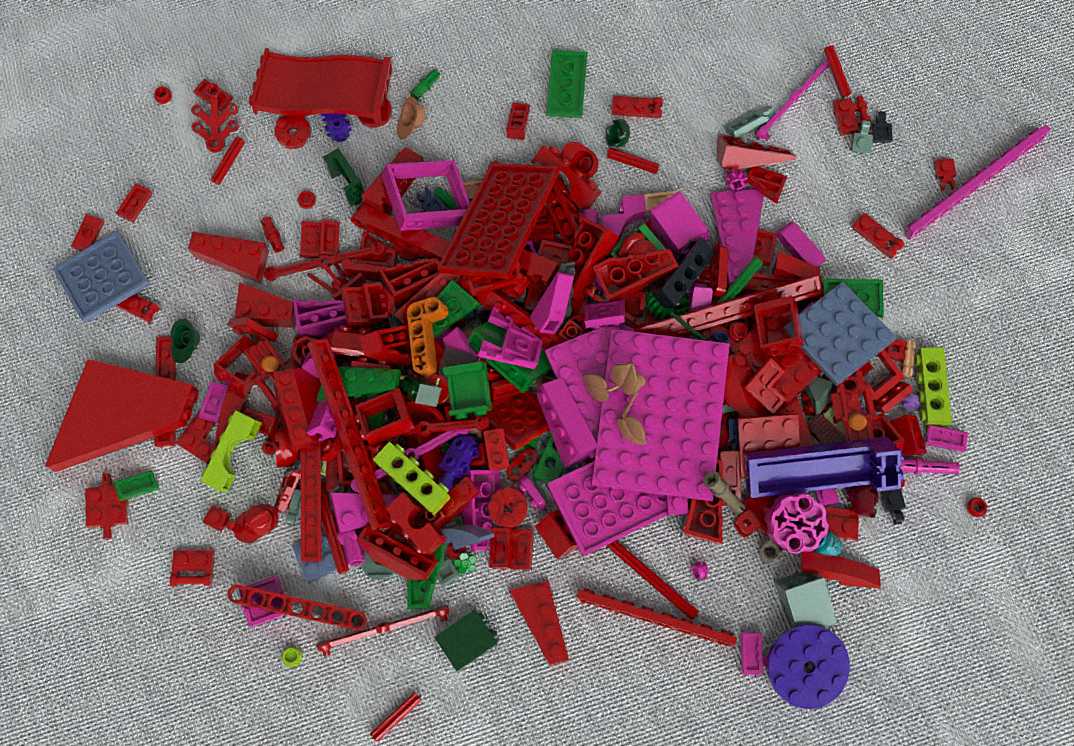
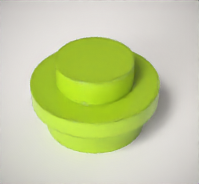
M288 647L282 653L283 663L291 668L298 666L303 658L302 652L297 647Z

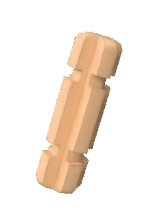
M907 340V348L904 352L906 357L902 364V374L907 378L913 375L915 359L914 350L916 349V342Z

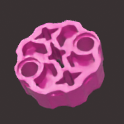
M803 493L782 494L774 500V504L766 512L765 521L768 527V537L783 550L791 553L811 552L819 547L821 539L827 535L829 527L826 522L827 512L824 506L810 495ZM803 498L804 505L800 508L798 502ZM780 516V520H775V517ZM789 521H799L801 523H804V525H795L794 523H790ZM791 538H794L795 544L790 548L789 541Z

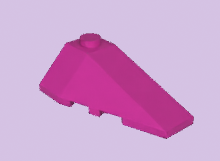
M469 470L468 474L463 475L461 480L466 476L470 477L481 493L468 503L469 507L462 512L464 524L476 525L491 531L493 525L489 515L488 504L493 494L501 489L500 470ZM455 478V486L461 481L460 479ZM491 538L470 545L471 551L489 550Z

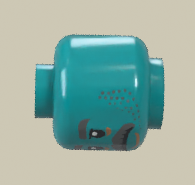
M828 531L827 535L821 539L819 547L813 551L824 555L838 556L842 549V542L836 535Z

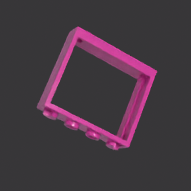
M455 160L386 164L381 175L400 231L459 226L470 205ZM446 176L458 210L406 213L395 179Z

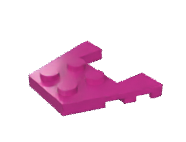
M493 306L488 322L506 330L502 346L499 347L483 340L477 356L535 369L538 364L543 340L525 327L519 328L513 323L511 317L507 315L505 318L498 313L500 309Z

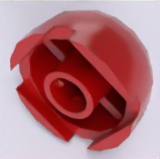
M275 429L277 468L296 464L300 458L301 449L291 453L285 429Z

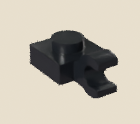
M878 111L876 123L872 125L873 143H891L893 140L892 123H886V111Z
M901 489L881 492L880 496L885 513L891 512L894 525L902 524L905 518L901 510H904L906 505Z

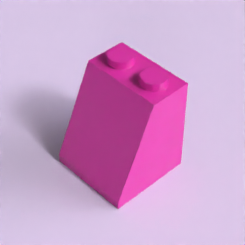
M680 191L650 210L651 232L667 249L671 250L675 257L680 254L692 239L703 237L708 242L707 227Z

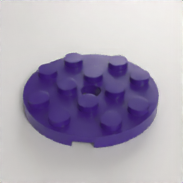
M814 624L796 625L784 631L772 644L767 658V674L775 692L789 704L803 709L820 708L834 701L845 688L849 678L850 661L844 644L833 632ZM812 661V671L805 672V662Z

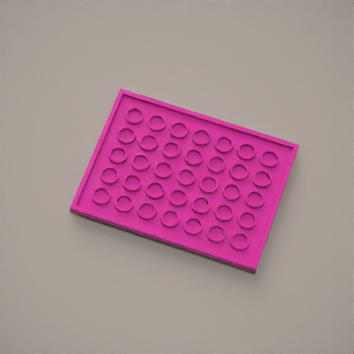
M611 329L605 376L607 388L616 385L610 374V369L614 365L634 363L635 371L644 377L645 385L637 391L639 395L635 397L627 416H632L641 423L647 444L638 445L628 441L621 434L617 426V420L623 418L622 414L632 395L625 394L620 388L608 392L609 399L605 402L602 401L592 486L713 501L712 491L704 485L703 480L709 472H716L730 344Z

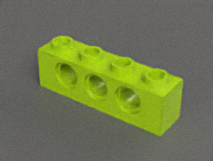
M944 347L920 348L917 354H915L914 364L918 367L916 383L920 387L918 397L922 410H920V421H923V427L928 425L948 427L952 422ZM926 366L932 367L934 372L928 371ZM928 384L933 385L936 388V390H931L928 387ZM930 403H935L938 409H933Z
M388 442L374 457V462L435 516L450 499V496L447 494L449 490L441 482L437 485L433 481L434 476L429 471L419 469L418 466L420 464L412 456L408 459L404 455L406 451L398 444L394 446ZM397 461H403V465L400 468H394V464ZM411 474H418V477L415 481H409V476ZM431 486L432 492L427 495L423 494L424 488Z

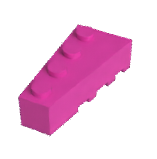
M563 378L542 384L536 392L537 399L543 410L564 469L584 462L598 447V444Z

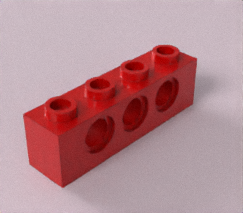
M557 177L545 204L564 243L573 246L575 231H578L580 226V214L574 202L569 198L570 193L563 179Z

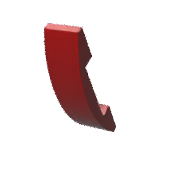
M240 372L235 373V376L242 381L250 375ZM229 385L217 425L216 445H219L220 436L226 430L230 416L234 414L235 410L243 412L247 395L251 393V389L243 395L239 391H234Z

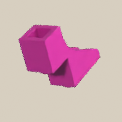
M623 196L622 204H619V214L602 215V222L599 225L619 236L615 245L619 243L625 228L630 223L646 219L645 196Z

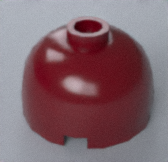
M871 484L853 486L852 490L847 491V502H851V507L856 514L867 518L876 517L877 509H874V506L878 503L879 491H876Z

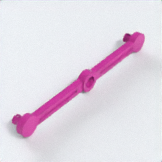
M827 59L799 90L794 91L790 99L769 122L756 134L757 139L761 140L764 138L766 141L770 139L771 135L767 131L797 102L800 96L826 68L830 67Z
M471 429L447 431L416 449L409 448L405 450L404 455L409 459V454L413 453L415 455L414 459L418 461L419 456L459 434H468ZM397 461L394 464V468H400L403 465V461ZM381 468L374 472L377 480L387 475ZM354 479L351 482V488L354 492L359 493Z

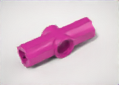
M360 529L342 533L337 532L338 540L344 546L347 565L349 566L360 565L365 561L363 548L357 542V538L361 534Z

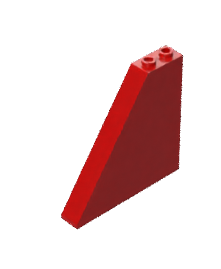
M87 359L45 467L58 472L185 427L187 421L192 416L193 405L198 400V390L192 384Z

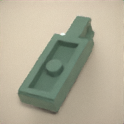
M768 106L758 112L753 111L725 126L726 133L734 138L743 136L751 129H756L764 122H769L774 116L773 108Z

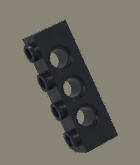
M703 237L690 240L675 259L678 267L661 277L650 290L651 294L663 308L679 305L684 294L691 290V285L694 281L701 277V272L704 268L711 264V259L715 253Z

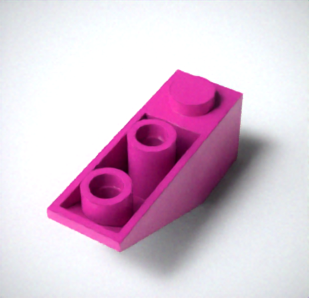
M557 272L531 314L530 318L539 332L555 334L563 322L574 279L573 275Z

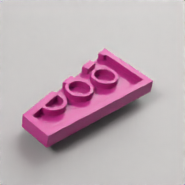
M330 493L339 533L364 528L367 524H370L360 494ZM382 494L386 507L399 495Z

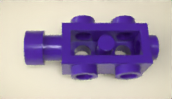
M321 114L323 122L327 121L328 124L325 127L327 137H332V141L344 142L347 140V137H350L351 125L349 120L345 121L344 118L347 114Z
M459 434L452 441L450 448L439 465L444 474L442 477H439L436 482L437 485L441 482L450 491L455 478L461 480L463 475L468 474L471 460L479 454V445L473 436Z

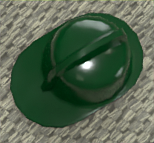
M179 319L173 324L171 329V353L175 362L184 363L188 361L198 346L200 333L188 320Z

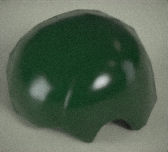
M616 119L612 121L614 124L606 129V141L611 147H622L630 138V126L624 119Z

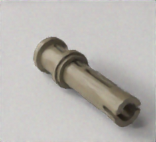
M715 471L709 472L704 477V485L711 489L714 496L720 497L735 514L743 513L742 509L745 510V505L729 490L728 483L725 480H721L719 473Z

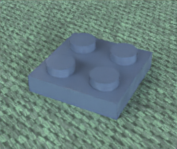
M326 531L322 532V562H301V543L292 547L307 583H311L337 570Z

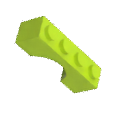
M235 410L228 420L226 430L220 436L217 449L211 454V461L208 467L202 472L200 482L220 492L228 493L236 477L230 465L231 453L239 443L246 440H254L262 422Z

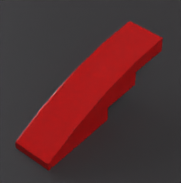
M808 551L801 552V572L820 574L824 579L839 580V585L881 588L880 570L843 557Z

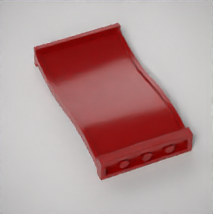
M265 48L264 54L260 57V68H257V79L253 82V94L249 97V105L252 106L255 114L258 111L296 116L330 113L349 114L371 118L374 120V123H382L393 70L391 57H384L383 60L357 55L295 57L272 53L269 51V48Z

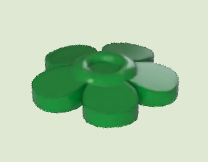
M467 552L460 553V559L456 558L454 560V566L459 567L458 572L460 574H465L467 570L473 572L476 569L474 563L477 559L474 555L468 557Z

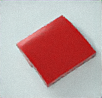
M321 220V223L302 221L299 257L319 258L322 255H338L340 222Z
M492 528L491 532L494 533L495 537L491 538L489 568L532 570L534 531L532 529Z

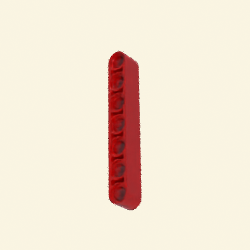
M233 585L227 592L228 599L232 603L355 631L362 630L367 623L364 613L352 609L242 585ZM237 589L242 590V598L234 600L232 597L233 592ZM255 594H262L263 601L258 605L253 604V596ZM276 598L283 600V606L279 609H275L272 606V602ZM297 602L303 604V610L300 613L292 611V606ZM315 607L323 609V615L319 618H315L312 615V610ZM336 611L343 613V619L340 622L332 620V614ZM356 615L363 618V624L359 627L352 624V618Z

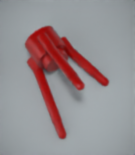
M323 262L322 266L334 280L331 283L332 288L310 273L307 276L334 295L349 281L346 279L338 263L334 264L340 275L337 278Z

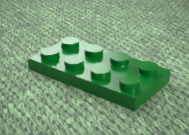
M552 50L546 116L582 118L587 52Z

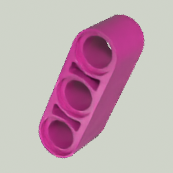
M793 221L776 232L780 243L793 257L816 267L825 262L822 252Z

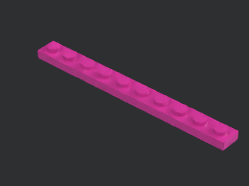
M1046 124L1040 129L1038 127L1035 128L1027 139L1023 137L1018 141L1015 148L1012 149L1010 147L1003 153L1002 158H995L989 164L990 167L987 169L982 168L977 172L974 179H967L962 184V188L959 190L957 188L954 189L946 200L941 199L938 201L933 210H926L921 215V219L918 221L913 220L909 223L905 236L911 240L1042 141L1051 129Z

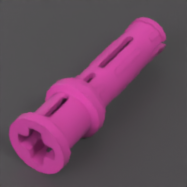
M915 457V459H903L899 469H902L903 472L914 473V475H919L921 472L958 475L960 465L958 462L922 461L919 457Z

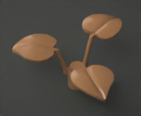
M634 363L617 364L610 369L611 378L616 384L611 388H607L606 381L597 374L584 375L583 380L587 391L599 402L607 401L609 399L608 392L618 388L623 390L625 394L632 395L622 414L623 418L617 420V426L621 434L628 441L638 445L647 444L641 423L636 418L627 416L635 397L639 395L637 391L645 385V379L640 373L635 371Z

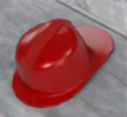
M570 142L562 148L560 154L571 159L572 165L583 170L587 178L592 177L598 172V158L586 146L579 142Z
M260 504L242 513L235 521L239 525L236 533L234 532L235 537L243 543H251L270 533L277 526L279 518L277 512L273 511L274 507L268 504Z

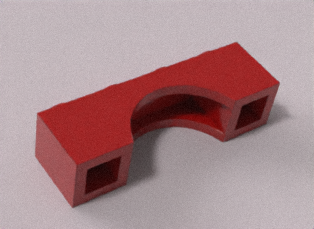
M543 145L531 163L533 165L538 162L540 165L558 166L559 170L569 180V198L581 209H590L602 193L598 188V184L588 179L583 170L573 166L571 159L561 155L559 148L554 145Z

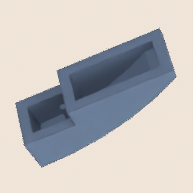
M457 524L440 529L448 538L443 545L452 542L454 550L495 537L493 532L476 525Z

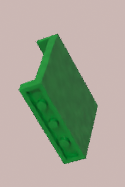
M486 322L473 329L468 345L477 353L483 340L501 347L506 330ZM542 348L535 369L483 358L522 393L529 389L532 382L552 370L545 350Z

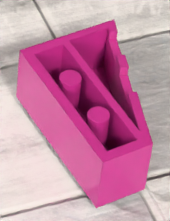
M293 299L297 331L301 338L304 336L315 339L321 338L336 327L347 325L343 301L327 300V302H317L316 300H310L308 302ZM358 325L351 326V329H358Z

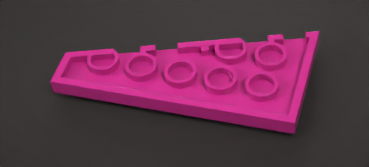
M757 189L717 191L710 194L720 245L728 248V286L732 285L753 258L764 195Z

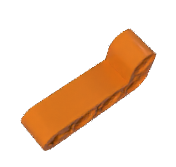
M435 297L412 303L407 309L412 365L414 371L424 378L437 373L432 323L444 319L449 311L448 307Z

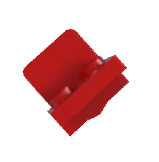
M364 283L361 287H343L341 290L347 326L358 325V329L361 327L370 328L388 319L392 314L395 298L386 287H382V283Z

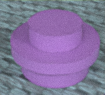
M912 393L900 401L901 405L907 410L918 409L920 406L919 397Z

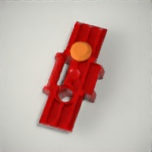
M265 338L245 350L244 354L260 374V376L253 380V383L258 385L268 398L272 409H276L279 407L277 398L267 386L265 380L270 379L272 381L273 372L297 368L291 360L285 361L282 359L269 340Z
M859 368L838 386L835 385L836 393H832L829 396V402L833 403L835 413L833 423L838 424L842 421L846 441L875 438L872 423L879 421L878 416L875 414L871 394L873 388L872 386H865L861 368ZM846 381L854 382L855 389L847 390L844 387V383ZM858 394H864L867 415L861 414Z

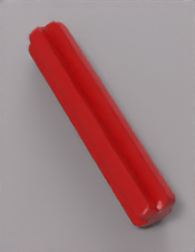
M833 45L824 48V52L841 97L849 96L851 89L835 47Z
M238 137L234 139L212 175V183L216 185L221 184L244 146V140Z
M614 148L608 150L607 158L654 174L659 170V163Z
M402 439L390 441L394 446L398 444L404 448V441ZM388 442L374 445L372 447L373 455L376 456Z
M415 692L412 693L370 733L371 737L376 742L380 741L421 702V697Z

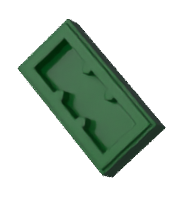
M152 470L113 482L119 502L156 491L159 488Z

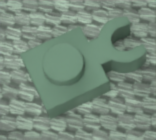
M295 489L285 522L286 525L294 526L299 508L301 509L300 490Z
M445 552L437 577L442 587L460 578L450 558L446 560Z

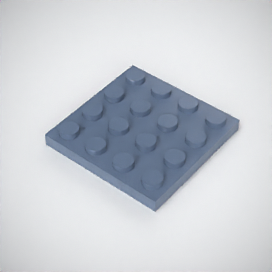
M118 230L52 268L84 324L151 285Z
M844 282L840 283L799 315L804 345L799 347L836 386L897 338ZM793 320L783 329L790 338L795 337Z

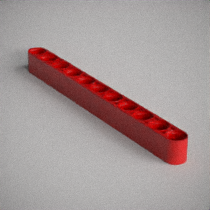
M361 204L350 218L355 226L427 259L438 258L441 261L450 244L449 241L422 229L400 231L395 217L366 204ZM524 275L525 281L523 283L511 284L496 290L513 298L520 299L530 285V280Z

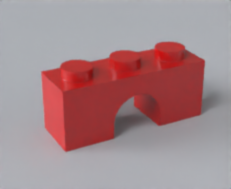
M402 492L386 508L390 520L402 528L401 533L407 539H411L414 542V548L418 553L431 555L448 539L435 523L428 522L421 529L416 526L415 517L422 510V507L409 493Z

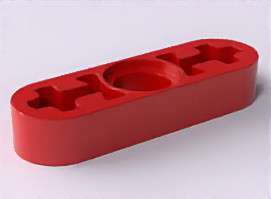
M717 244L713 248L715 255L711 259L709 288H712V296L721 298L727 287L728 248Z

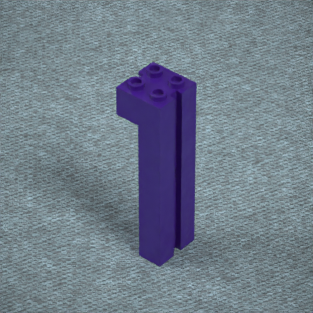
M888 437L745 453V469L747 471L746 490L751 498L868 484H871L876 491L901 489V481L904 480V475L899 466L903 462V453Z

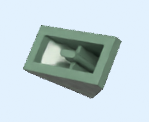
M817 377L805 388L816 414L822 412L829 401V396L833 393L832 381Z

